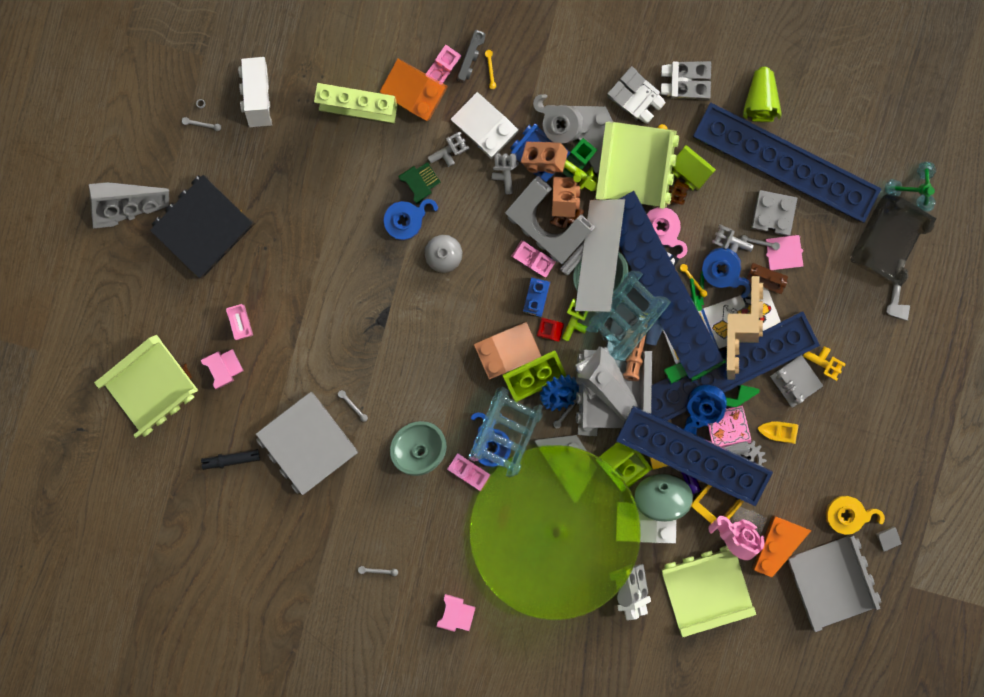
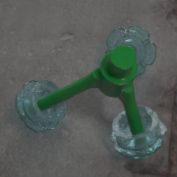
M922 162L919 164L917 173L922 179H925V183L921 184L918 188L902 187L901 182L890 179L886 183L885 192L890 198L899 196L902 191L919 192L921 196L916 202L918 209L922 212H930L934 209L936 201L932 195L935 190L930 184V179L936 173V168L932 162Z

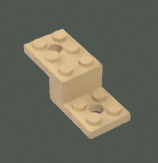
M752 276L751 314H728L727 380H735V374H739V357H735V355H739V342L759 343V337H763V320H759V318H763V301H759L763 300V283H759V276Z

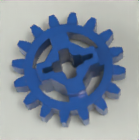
M560 375L559 379L553 377V381L546 382L547 386H542L543 391L539 393L541 396L540 400L545 408H550L551 411H554L556 408L560 411L562 407L567 409L568 405H574L573 400H576V394L579 392L576 378H571L570 375H567L565 378L563 375Z

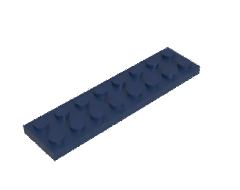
M634 405L616 438V441L755 507L773 474V471Z

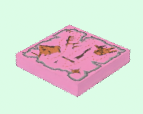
M743 406L726 409L724 418L719 423L708 424L711 442L716 445L726 447L745 441L751 443Z

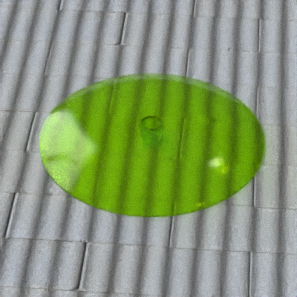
M547 445L523 451L504 462L492 473L478 494L471 516V549L476 566L485 583L508 606L528 616L540 619L563 620L575 618L590 613L604 605L616 595L628 580L636 563L640 548L641 525L639 512L633 495L625 481L601 458L582 449L570 446ZM555 527L560 529V535L557 538L552 533Z

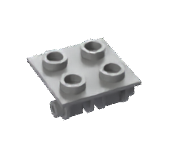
M802 355L770 376L792 408L823 387V384Z

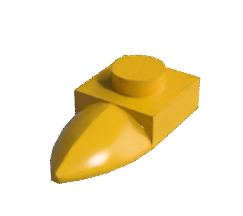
M769 422L758 427V430L769 439L795 444L799 425L785 422Z

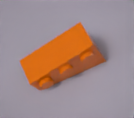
M773 515L764 536V548L757 554L752 569L773 577L811 530Z

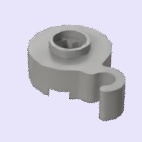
M541 94L536 96L533 102L534 108L538 112L545 114L543 130L547 138L561 144L578 139L583 131V117L580 112L573 106L547 105L544 107L543 100L547 98V95ZM561 121H565V122H566V123L564 124V125L566 126L565 128H561V126H560V122H561Z

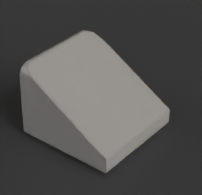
M894 526L876 534L884 552L901 545L897 529Z

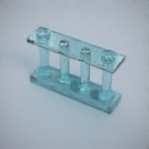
M631 270V272L624 276V281L613 293L611 311H599L596 316L590 319L589 325L586 328L588 332L599 331L614 346L611 356L615 360H625L671 303L667 297H654L638 281L643 275L639 271ZM633 287L649 302V307L645 312L626 296ZM621 302L638 317V321L632 327L615 311ZM609 317L626 332V336L622 341H619L603 325Z
M500 387L495 392L468 459L475 462L486 458L507 468L506 477L510 478L517 475L521 469L520 461L536 422L538 423L542 418L543 412L541 410L543 406L537 405L532 410L509 399L507 395L509 389ZM506 405L529 416L526 427L502 416V413H500L502 406ZM495 423H500L523 434L519 444L495 434L493 430ZM492 440L515 451L512 462L487 451V448H485L487 442Z

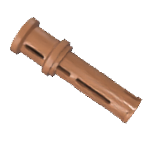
M643 322L636 323L630 356L626 358L627 365L623 377L629 381H639L640 378L638 376L639 369L643 365L641 356L649 326Z

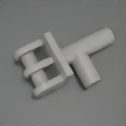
M461 132L446 138L449 145L428 157L431 164L443 157L448 167L455 164L450 155L451 152H454L455 155H461V153L470 149L469 146L466 147L465 139L461 138Z
M496 153L493 169L503 170V173L493 172L492 179L504 180L505 194H512L511 170L517 167L519 162H516L515 154H510L509 156L506 153L503 155Z
M719 224L718 227L720 229L715 233L716 238L712 240V243L725 249L728 248L730 243L729 249L735 253L738 247L750 252L752 251L753 244L733 237L735 231Z

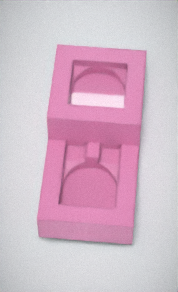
M445 45L426 74L444 83L461 58V55Z
M522 240L511 255V257L545 278L556 263V261Z
M458 453L448 467L449 471L481 492L492 477V475Z

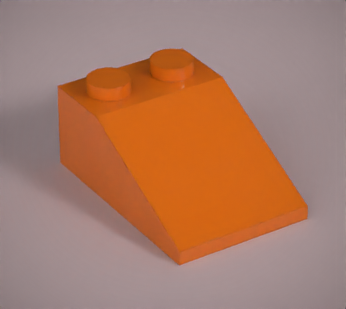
M398 58L380 93L395 96L399 105L428 121L431 119L448 86Z

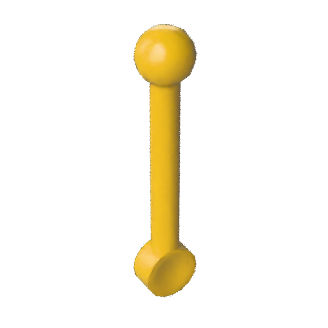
M487 50L485 56L488 59L489 88L495 89L496 83H494L491 61L493 53L491 50Z
M682 264L680 271L685 272L689 279L693 278L687 270V265ZM693 278L694 285L700 291V296L706 297L707 291L703 290Z

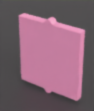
M799 235L766 239V242H777L780 244L778 250L767 246L766 257H768L770 270L803 267V249H801Z

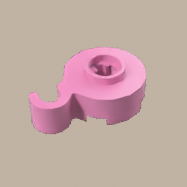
M657 207L650 210L647 215L663 246L670 248L680 246L682 252L676 257L679 259L683 258L687 253V246L683 241L677 240L680 232V220L677 214L668 208L662 209ZM657 222H660V223H663V222H664L665 225H666L664 228H665L666 230H665V231H662V230H659V231H658V230L656 229V227L658 226L656 223H657Z
M719 516L708 527L711 534L716 529L719 530L720 537L725 541L728 549L739 559L751 560L764 548L763 535L759 536L755 530L757 527L750 521L742 519L732 524L728 518Z

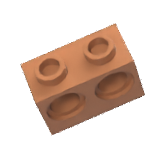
M526 142L521 163L532 173H537L538 171H545L550 174L563 172L568 151L561 143Z
M553 178L552 216L575 217V210H579L580 198L576 197H580V186H576L577 182L573 178Z

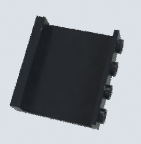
M198 175L191 182L193 186L188 191L185 189L178 196L179 200L166 208V214L162 218L158 217L152 223L153 228L150 230L199 278H204L255 225L250 218H247L208 180L209 178L206 175L201 177Z

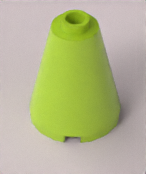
M760 67L759 70L754 72L743 110V117L747 119V116L752 117L754 122H773L775 117H778L779 120L782 114L775 76L770 68Z

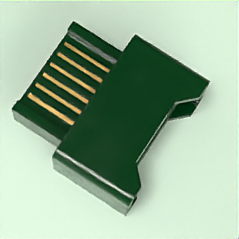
M428 162L418 169L413 166L398 176L400 181L407 183L414 193L413 200L416 204L432 195L431 189L441 183Z

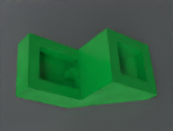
M582 138L566 159L583 170L597 152V149ZM564 167L561 173L566 177L573 178L574 174Z
M739 385L736 399L726 397L727 406L738 407L757 395L760 389Z

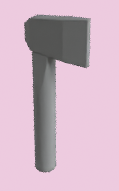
M899 259L897 261L891 303L887 306L886 312L890 316L908 321L910 305H898L905 261Z

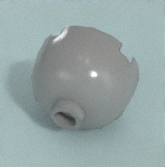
M439 235L433 237L425 247L424 256L426 263L431 269L436 272L447 273L459 266L463 252L461 245L455 238L449 235Z

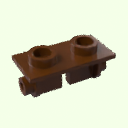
M752 263L746 278L752 283V276H759V283H763V288L782 294L783 289L787 285L788 276Z

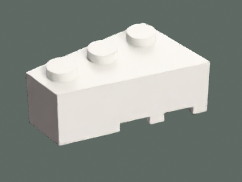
M265 57L241 59L242 66H239V77L243 78V83L240 84V94L244 96V101L240 102L241 112H245L249 127L271 126L272 119L269 113V85Z

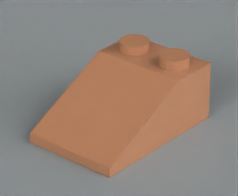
M527 322L474 344L489 380L542 357Z

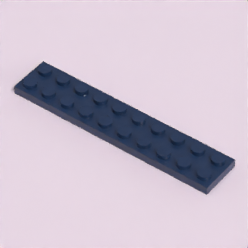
M711 102L693 135V138L862 223H865L881 191L880 187Z
M632 191L619 198L625 199L619 246L689 379L723 362L724 359L635 191Z
M802 311L764 330L763 337H759V343L739 342V355H735V357H739V374H735V380H727V349L720 353L723 359H725L726 364L693 382L686 376L672 385L667 378L651 385V414L668 421L688 411V399L690 393L696 387L712 385L725 393L819 347L820 344L804 312Z

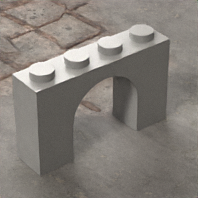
M537 176L505 213L512 223L518 224L522 228V232L525 235L535 239L536 244L541 249H546L554 261L563 264L592 232L595 226L584 216L580 215L563 233L551 234L544 231L537 222L536 210L552 188Z

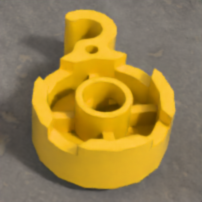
M838 496L828 504L825 512L826 521L835 532L844 535L859 531L866 522L870 521L874 513L878 516L877 523L883 524L885 520L882 511L875 508L865 511L860 501L849 496ZM845 510H848V513H850V517L847 520L841 517V513H845Z

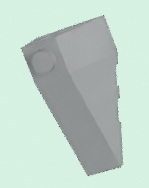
M108 182L89 184L93 228L112 227L118 225L119 221L127 218L132 220L141 213L149 214L168 207L169 190L166 188Z
M599 346L578 375V378L625 421L633 405L638 408L640 407L614 358Z

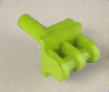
M566 159L564 167L574 174L573 180L575 182H580V189L582 190L586 187L590 191L597 190L598 177L593 173L594 168L591 166L585 173Z
M576 299L572 300L567 311L572 316L562 336V339L569 341L574 329L585 334L588 328L578 323V319L585 321L588 311H584L585 313L583 314L572 309V307L576 308Z

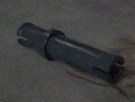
M258 449L201 458L203 470L218 467L223 469L224 466L260 461Z

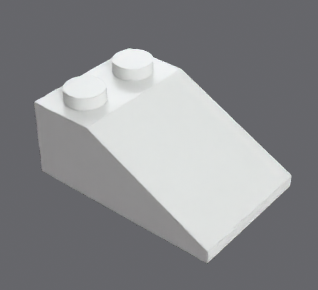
M478 92L451 118V121L490 159L518 133V129Z
M617 502V541L676 543V520L667 522L652 520L644 516L638 510L635 503Z

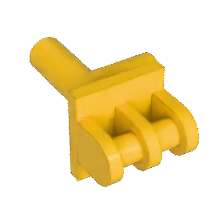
M825 346L819 356L809 351L804 353V358L825 368L824 375L835 381L838 380V374L842 372V366L845 367L846 365L835 357H832L830 362L826 361L825 359L830 349Z

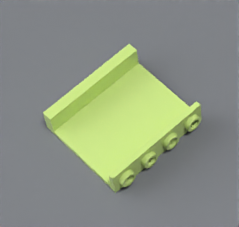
M317 83L314 103L320 104L319 111L395 124L398 107L395 96Z
M606 122L596 199L617 200L635 191L641 204L660 206L662 209L666 208L667 204L670 205L671 193H669V185H673L674 174H671L672 166H675L677 158L674 155V148L678 147L679 136L676 135L677 131Z
M157 335L148 338L94 382L98 388L107 387L139 431L134 434L135 438L141 435L145 437L150 434L155 424L159 426L167 420L165 416L169 413L173 415L181 409L179 405L183 402L185 404L195 398L193 394L198 391Z
M727 546L719 548L720 551L712 553V551L701 553L702 557L694 559V556L682 559L683 563L680 564L675 562L665 564V568L661 569L682 637L756 615L738 557L733 555Z

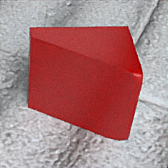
M541 318L537 336L559 342L564 323Z

